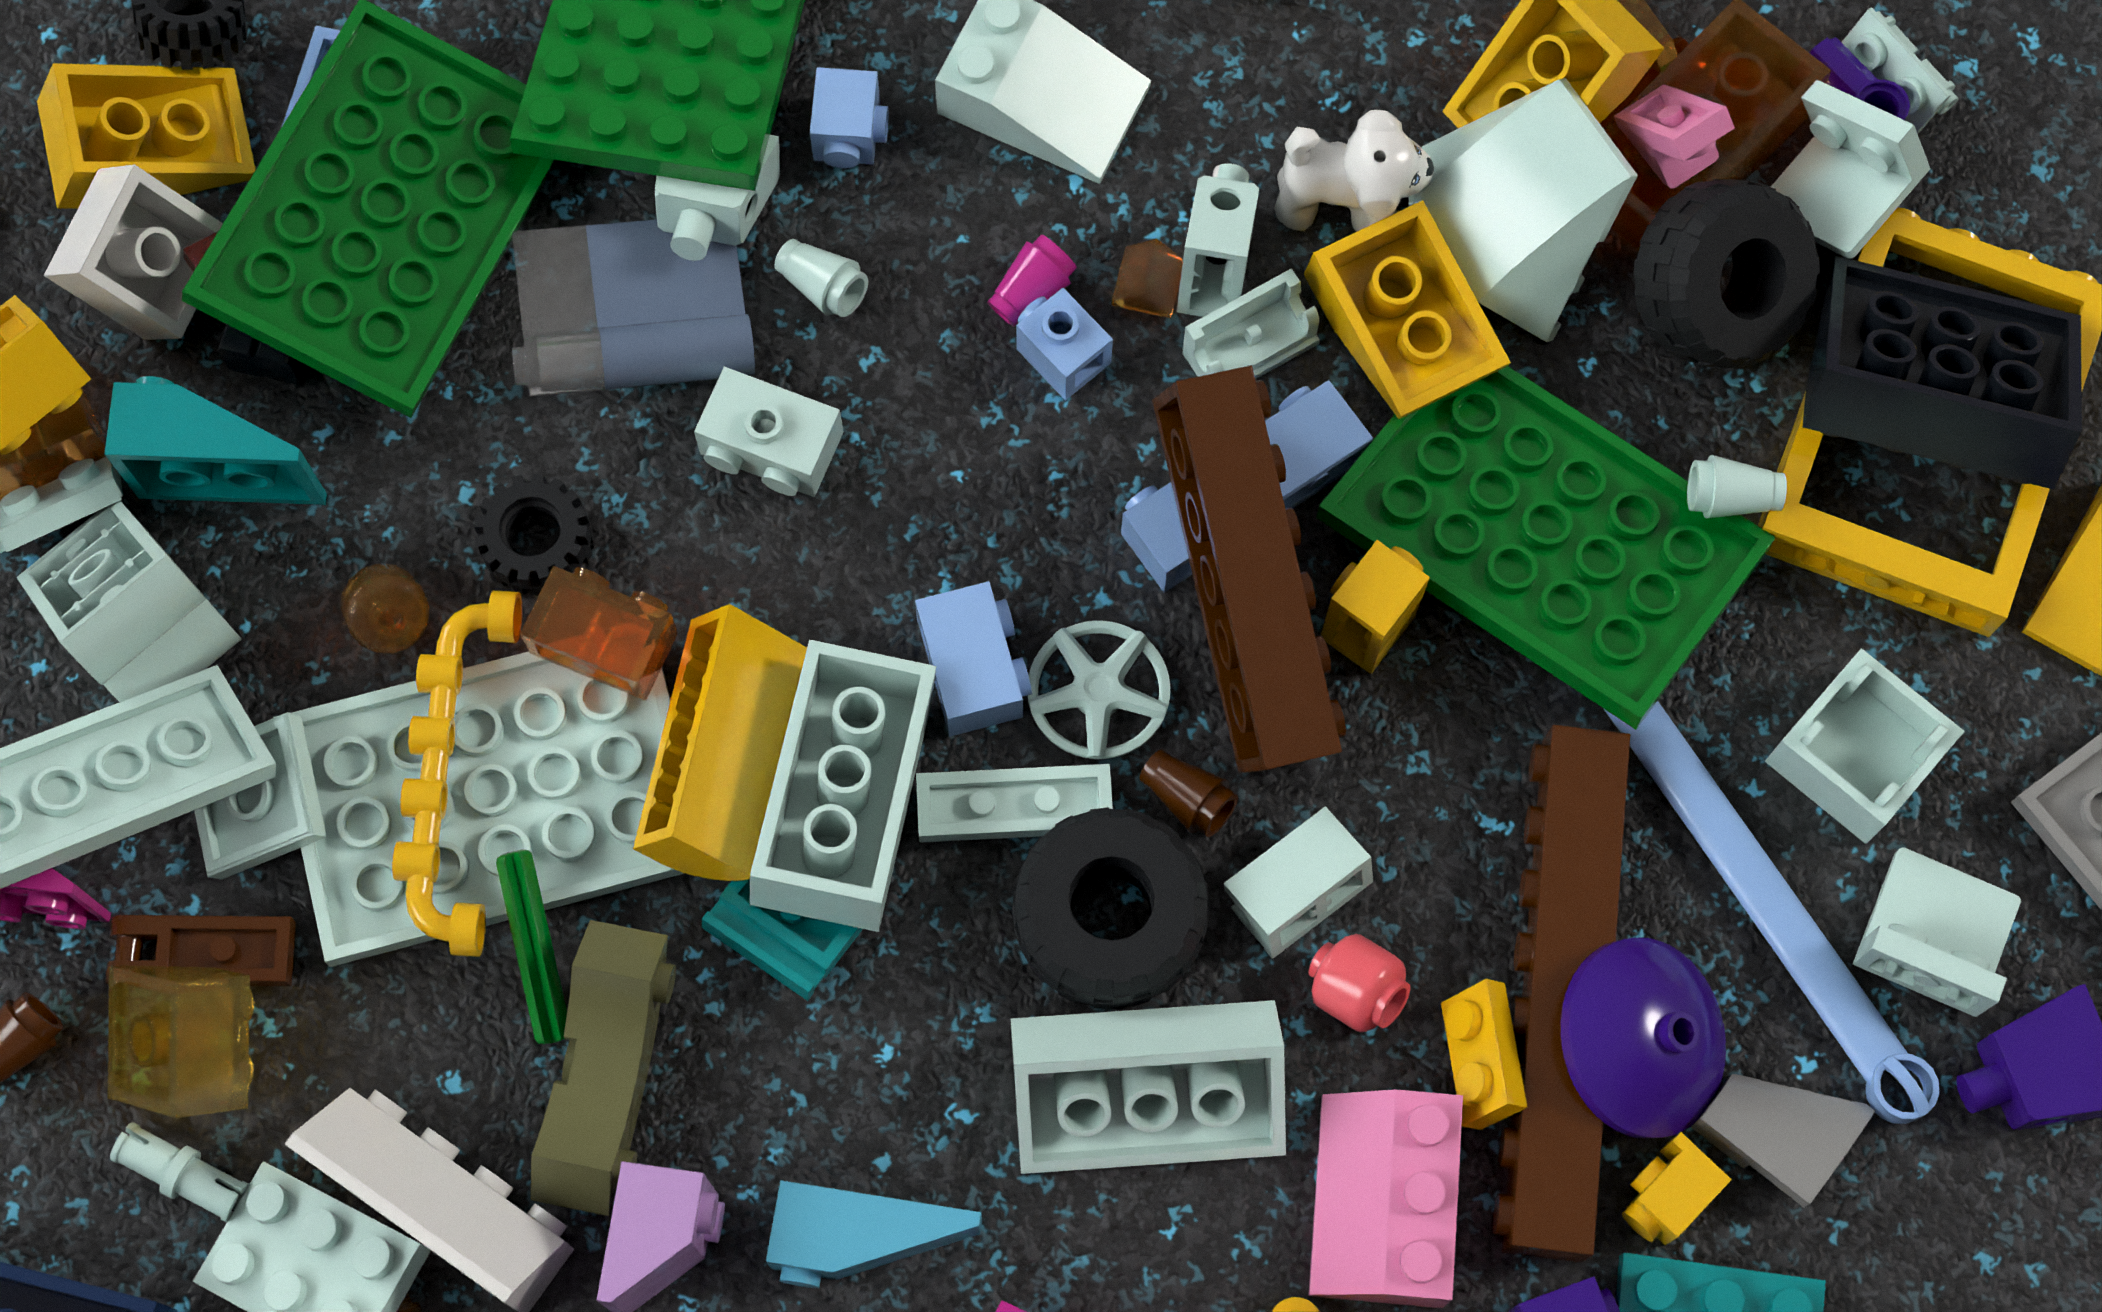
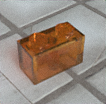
M553 566L520 633L529 653L646 701L678 635L672 614L667 612L669 607L663 601L644 592L634 591L632 596L629 597L609 588V581L588 569L576 567L573 573Z

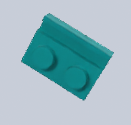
M750 879L731 881L720 895L716 905L710 912L707 911L702 918V928L807 1001L814 994V990L821 980L827 977L863 930L853 926L750 905Z

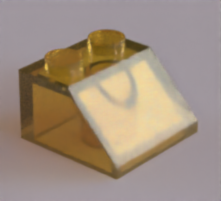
M109 966L108 1098L175 1118L247 1109L248 1087L253 1079V1064L249 1055V1021L254 1011V999L250 990V975L215 967Z

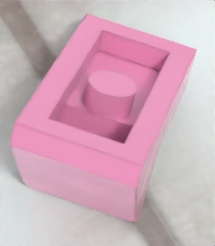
M1665 84L1614 116L1619 129L1661 181L1669 188H1676L1716 162L1719 158L1716 140L1735 128L1726 106Z

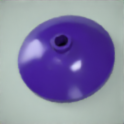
M1637 937L1617 940L1603 945L1591 953L1574 973L1562 1006L1561 1043L1568 1073L1578 1094L1587 1107L1612 1129L1635 1138L1649 1139L1672 1136L1694 1125L1719 1090L1726 1058L1725 1028L1721 1011L1710 985L1700 970L1690 959L1674 947L1655 939Z

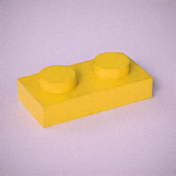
M1484 979L1441 1002L1456 1095H1463L1462 1127L1482 1130L1527 1108L1505 983Z

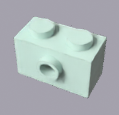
M724 367L695 428L694 434L700 454L704 455V460L712 467L730 474H737L741 469L762 477L761 481L767 487L784 495L795 496L797 491L815 497L843 435V427L839 409Z

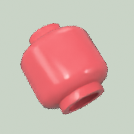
M1359 934L1345 936L1335 945L1331 942L1324 944L1315 954L1309 967V975L1314 978L1311 990L1314 1004L1360 1033L1373 1030L1377 1026L1382 1029L1388 1027L1399 1016L1410 994V984L1405 981L1406 968L1404 963L1397 956Z

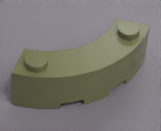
M594 920L589 921L572 964L569 1004L564 1038L570 1041L564 1058L562 1081L555 1080L553 1083L544 1120L531 1155L532 1201L609 1216L615 1200L621 1162L637 1164V1152L630 1151V1146L648 1076L660 1004L669 1003L676 977V965L666 963L668 935Z

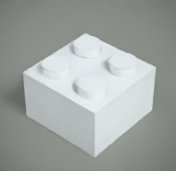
M135 164L98 169L44 276L145 340L179 339L183 337L196 310L193 306L182 301V290L223 223Z

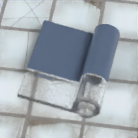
M657 219L515 231L512 241L524 347L512 348L516 385L528 384L529 395L533 397L716 380L719 378L724 367L748 376H754L753 337L749 315L745 314L737 246L710 241L707 254L703 259L697 261L684 259L675 254L670 247L674 233L661 230L657 226Z

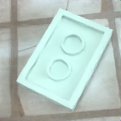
M263 1161L193 1282L247 1312H397L431 1250Z

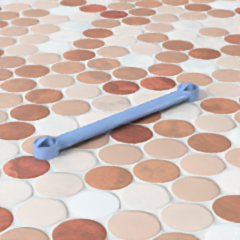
M1658 701L1655 703L1636 730L1605 710L1620 733L1630 734V747L1860 1072L1866 1081V1098L1870 1107L1875 1110V1113L1881 1119L1893 1124H1907L1926 1115L1935 1106L1939 1096V1080L1934 1069L1924 1059L1908 1054L1660 703ZM1907 1069L1919 1078L1923 1086V1092ZM1884 1070L1891 1073L1903 1086L1913 1104L1914 1112H1901L1885 1101L1880 1085Z

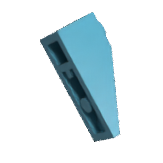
M780 1180L766 1263L771 1269L781 1271L779 1281L782 1283L819 1288L821 1277L838 1280L979 1235L982 1226L981 1212Z

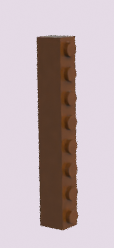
M1552 725L1542 744L1534 743L1531 751L1529 781L1539 783L1537 806L1529 805L1527 809L1524 843L1534 845L1532 869H1523L1519 889V906L1529 908L1527 932H1518L1514 951V970L1524 972L1522 997L1513 996L1510 1007L1514 1036H1519L1518 1058L1527 1108L1513 1114L1512 1128L1503 1127L1500 1135L1498 1165L1499 1167L1509 1169L1507 1194L1498 1193L1496 1196L1493 1213V1233L1503 1235L1502 1253L1580 1263L1594 1255L1603 1122L1587 1107L1578 1094L1568 1073L1561 1043V1014L1567 988L1581 963L1596 949L1616 941L1630 734Z

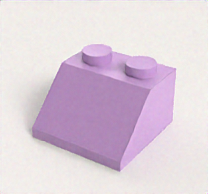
M621 1162L597 1301L609 1311L634 1312L705 1259L708 1242H719L723 1227L725 1203L718 1201V1193H716V1190L704 1173Z

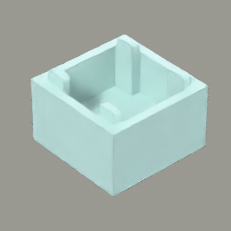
M1861 648L1778 744L1765 762L1867 844L1895 815L1964 733V730Z

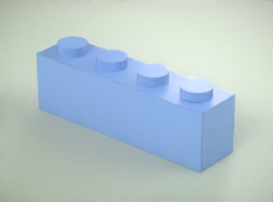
M1329 380L1312 391L1308 386L1296 390L1279 405L1278 409L1280 412L1265 421L1270 445L1277 444L1280 447L1285 462L1286 480L1280 483L1285 508H1295L1344 476L1373 440L1371 434ZM1171 482L1159 490L1155 485L1141 490L1125 506L1127 511L1122 515L1121 535L1165 593L1192 575Z

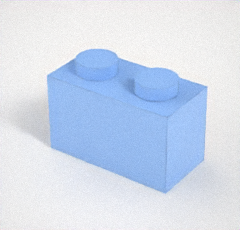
M989 581L915 600L917 621L929 665L936 666L935 687L949 737L1023 718L1022 697L1031 695L1032 690L1023 658L1012 660L1006 642L1007 637L1015 636L1014 624L1007 600L995 601Z

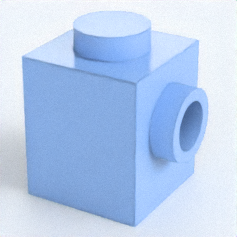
M817 67L810 126L814 161H824L826 164L837 168H852L858 164L874 165L876 142H887L889 107L880 106L877 71Z
M1061 288L1048 300L1044 296L1037 298L1023 310L1018 318V324L1016 325L1017 350L1065 401L1111 364L1113 339L1064 288Z

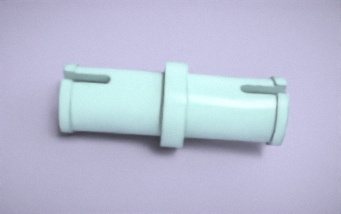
M134 1122L127 1125L125 1132L130 1135L128 1136L124 1132L119 1135L111 1151V1161L117 1164L120 1163L160 1185V1193L171 1199H175L180 1195L221 1217V1220L228 1222L233 1213L232 1210H235L249 1186L247 1182L239 1181L200 1160L201 1152L188 1145L179 1149L142 1129L140 1125Z

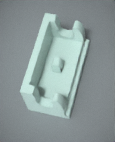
M1292 268L1185 327L1182 354L1197 377L1252 365L1256 380L1319 344L1320 339L1317 336L1319 315L1315 306L1307 310L1305 309L1299 296L1301 282Z
M1325 806L1223 884L1226 893L1235 903L1231 908L1273 959L1373 883L1371 856Z

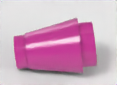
M1041 234L1033 244L1025 242L994 291L995 294L987 303L1004 321L1015 327L1020 314L1031 302L1042 296L1048 300L1061 288L1069 286L1071 281L1068 277L1077 267L1059 246Z

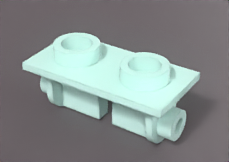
M1871 7L1841 43L1878 80L1884 79L1895 82L1904 89L1910 102V109L1905 121L1914 124L1918 134L1936 112L1942 115L1958 101L1959 98L1952 92L1955 84L1952 81L1947 82L1927 59L1922 61L1918 59L1915 55L1918 49L1895 25L1896 20L1893 16L1885 18L1879 11L1876 12Z

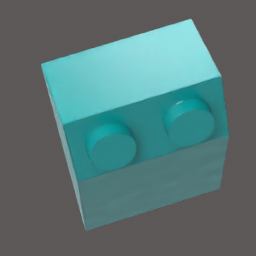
M144 376L136 379V383H113L104 455L139 499L326 505L327 493L299 448L186 388L174 384L170 380L161 377Z

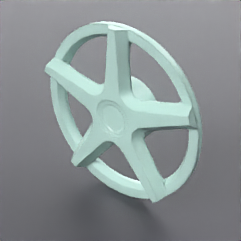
M1087 621L1059 629L1039 650L1028 675L1032 694L1027 695L1028 704L1037 726L1056 746L1068 753L1083 758L1109 759L1136 750L1156 733L1165 718L1169 706L1170 679L1162 656L1144 633L1115 622ZM1087 634H1110L1123 638L1126 641L1105 662L1097 663L1075 638ZM1059 649L1074 675V680L1069 685L1038 695L1039 680L1044 665L1050 656ZM1141 652L1147 656L1156 672L1159 685L1158 700L1127 686L1124 682L1126 674ZM1078 707L1086 716L1087 747L1077 745L1062 737L1049 724L1044 714ZM1118 709L1152 718L1145 729L1133 739L1121 745L1106 748L1110 716Z

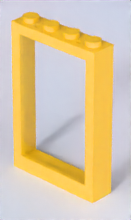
M1897 207L1853 258L1856 261L1883 267L1887 253L1890 251L2040 306L2081 315V384L2083 390L2102 332V284L2098 283L2093 276L2080 271H2064L2039 262L2034 255L2026 251L1999 248L1980 241L1970 231L1958 228L1946 229L1921 220L1920 216L1915 212ZM1805 391L1777 470L1779 473H1785L1787 480L1784 507L1781 511L1769 510L1768 512H1762L1758 523L1762 530L1776 537L1766 555L1990 637L2008 618L2050 489L2033 484L2021 485L1992 574L1805 506L1799 502L1823 437V433L1803 428Z

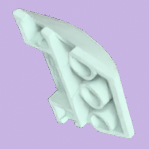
M1566 78L1558 79L1422 146L1421 148L1432 159L1434 172L1428 185L1419 193L1409 196L1408 206H1411L1422 200L1424 201L1478 303L1545 342L1554 340L1561 326L1558 319L1570 295L1579 291L1585 279L1582 272L1596 244L1604 242L1638 176Z

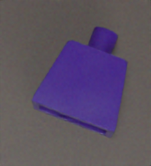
M2082 984L2074 987L1977 1043V1050L1984 1067L1957 1076L1956 1083L1960 1098L1970 1113L1974 1114L2001 1105L2007 1122L2013 1130L2101 1118L2102 1022L2086 985Z

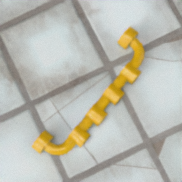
M493 590L489 603L468 605L455 612L442 626L437 641L436 654H421L417 664V690L419 693L431 694L428 716H413L409 726V752L412 755H423L420 779L405 778L402 784L400 798L402 817L415 818L412 842L397 841L395 844L392 873L395 881H407V912L414 925L428 937L449 942L450 953L454 956L480 957L486 933V910L484 904L456 902L451 915H445L435 908L432 901L433 885L437 881L440 868L439 837L441 820L445 817L448 802L446 782L448 763L455 745L454 714L456 698L461 691L463 680L462 649L464 641L470 633L477 629L485 628L487 629L490 642L517 643L522 626V597L520 592Z

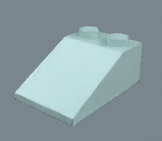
M978 0L935 79L937 114L1098 184L1101 183L1151 86V80L1053 11L1033 0Z

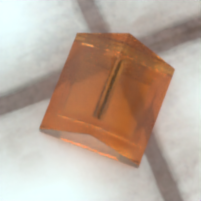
M1157 238L1126 246L1111 305L1171 319L1181 280L1183 258Z

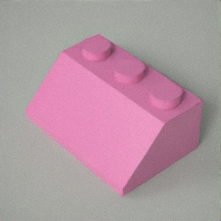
M1395 1089L1323 1094L1321 1096L1309 1296L1443 1308L1452 1301L1463 1095Z

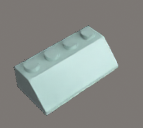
M1275 1000L1011 1018L1021 1174L1286 1155L1284 1042Z

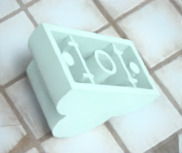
M121 501L97 511L16 577L59 642L119 702L205 670L242 639Z

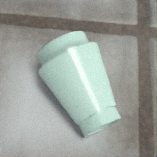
M796 239L788 240L781 247L775 259V270L783 274L790 283L825 315L837 314L840 317L850 315L859 306L866 294L868 277L860 271L857 261L801 243Z
M1710 455L1707 461L1694 460L1688 478V508L1690 511L1703 512L1705 518L1768 512L1769 510L1781 511L1786 500L1785 473L1772 472L1768 469Z

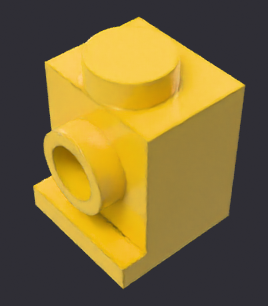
M1682 1132L1671 1139L1660 1150L1669 1160L1667 1164L1656 1156L1630 1183L1639 1194L1626 1206L1622 1216L1635 1232L1650 1242L1658 1238L1664 1245H1667L1678 1238L1732 1180Z

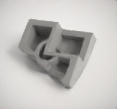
M1732 1073L1691 1128L1743 1169L1749 1165L1804 1208L1811 1204L1867 1125L1875 1110L1865 1103Z

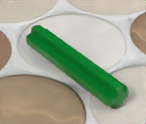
M524 849L504 853L497 857L496 866L534 1038L538 1044L559 1042L565 1040L564 1031L567 1009L533 856L529 850Z

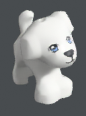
M1370 110L1358 119L1356 130L1348 139L1347 144L1342 142L1329 143L1320 138L1314 129L1296 127L1284 144L1287 153L1283 167L1277 175L1280 193L1274 210L1277 219L1286 227L1304 231L1312 226L1320 202L1346 206L1351 211L1353 229L1357 232L1397 213L1396 208L1400 198L1417 194L1430 183L1434 172V165L1431 157L1403 132L1401 122L1388 111Z

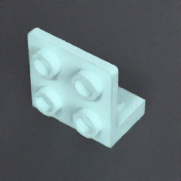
M1816 80L1801 97L1811 120L1810 130L1814 137L1773 183L1771 188H1775L1777 192L1790 197L1800 207L1799 210L1810 223L1816 243L1851 259L1860 252L1927 174L1930 166L1914 124Z
M1900 848L1893 856L1853 965L1977 1017L1999 1002L2007 978L1996 974L1995 971L2020 906V897L1907 848Z

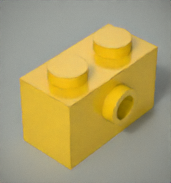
M1376 540L1358 565L1352 561L1334 583L1330 591L1333 597L1331 598L1321 632L1325 642L1372 674L1417 614L1430 579L1428 575L1422 572L1423 566L1419 560L1403 548L1393 546L1390 549Z

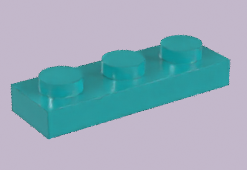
M1622 1253L1619 1255L1615 1301L1620 1312H1824L1826 1280Z

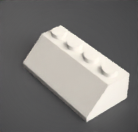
M351 1088L347 1089L293 1132L286 1141L285 1145L518 1312H529L574 1251L568 1243L560 1238L567 1228L565 1224L535 1203L527 1214L506 1200L514 1189L482 1165L474 1175H471L453 1162L460 1152L457 1147L429 1127H427L421 1137L415 1135L400 1124L407 1112L377 1090H374L366 1100Z

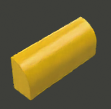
M731 604L691 619L633 850L667 867L701 878L722 881L750 879L807 647Z

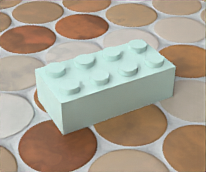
M809 639L750 873V905L879 932L933 699L936 666Z

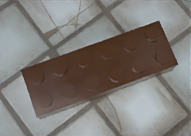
M1252 365L1176 381L1155 397L1152 402L1238 772L1268 770L1340 753L1342 749L1339 738H1343L1346 735L1345 719L1339 702L1336 699L1330 700L1324 674H1328L1331 671L1330 655L1324 638L1321 635L1315 636L1309 611L1314 610L1316 607L1315 591L1308 572H1300L1295 547L1301 543V532L1295 511L1291 507L1285 508L1280 483L1286 480V468L1280 447L1277 444L1270 445L1265 419H1269L1271 416V404L1266 385L1262 380H1255Z

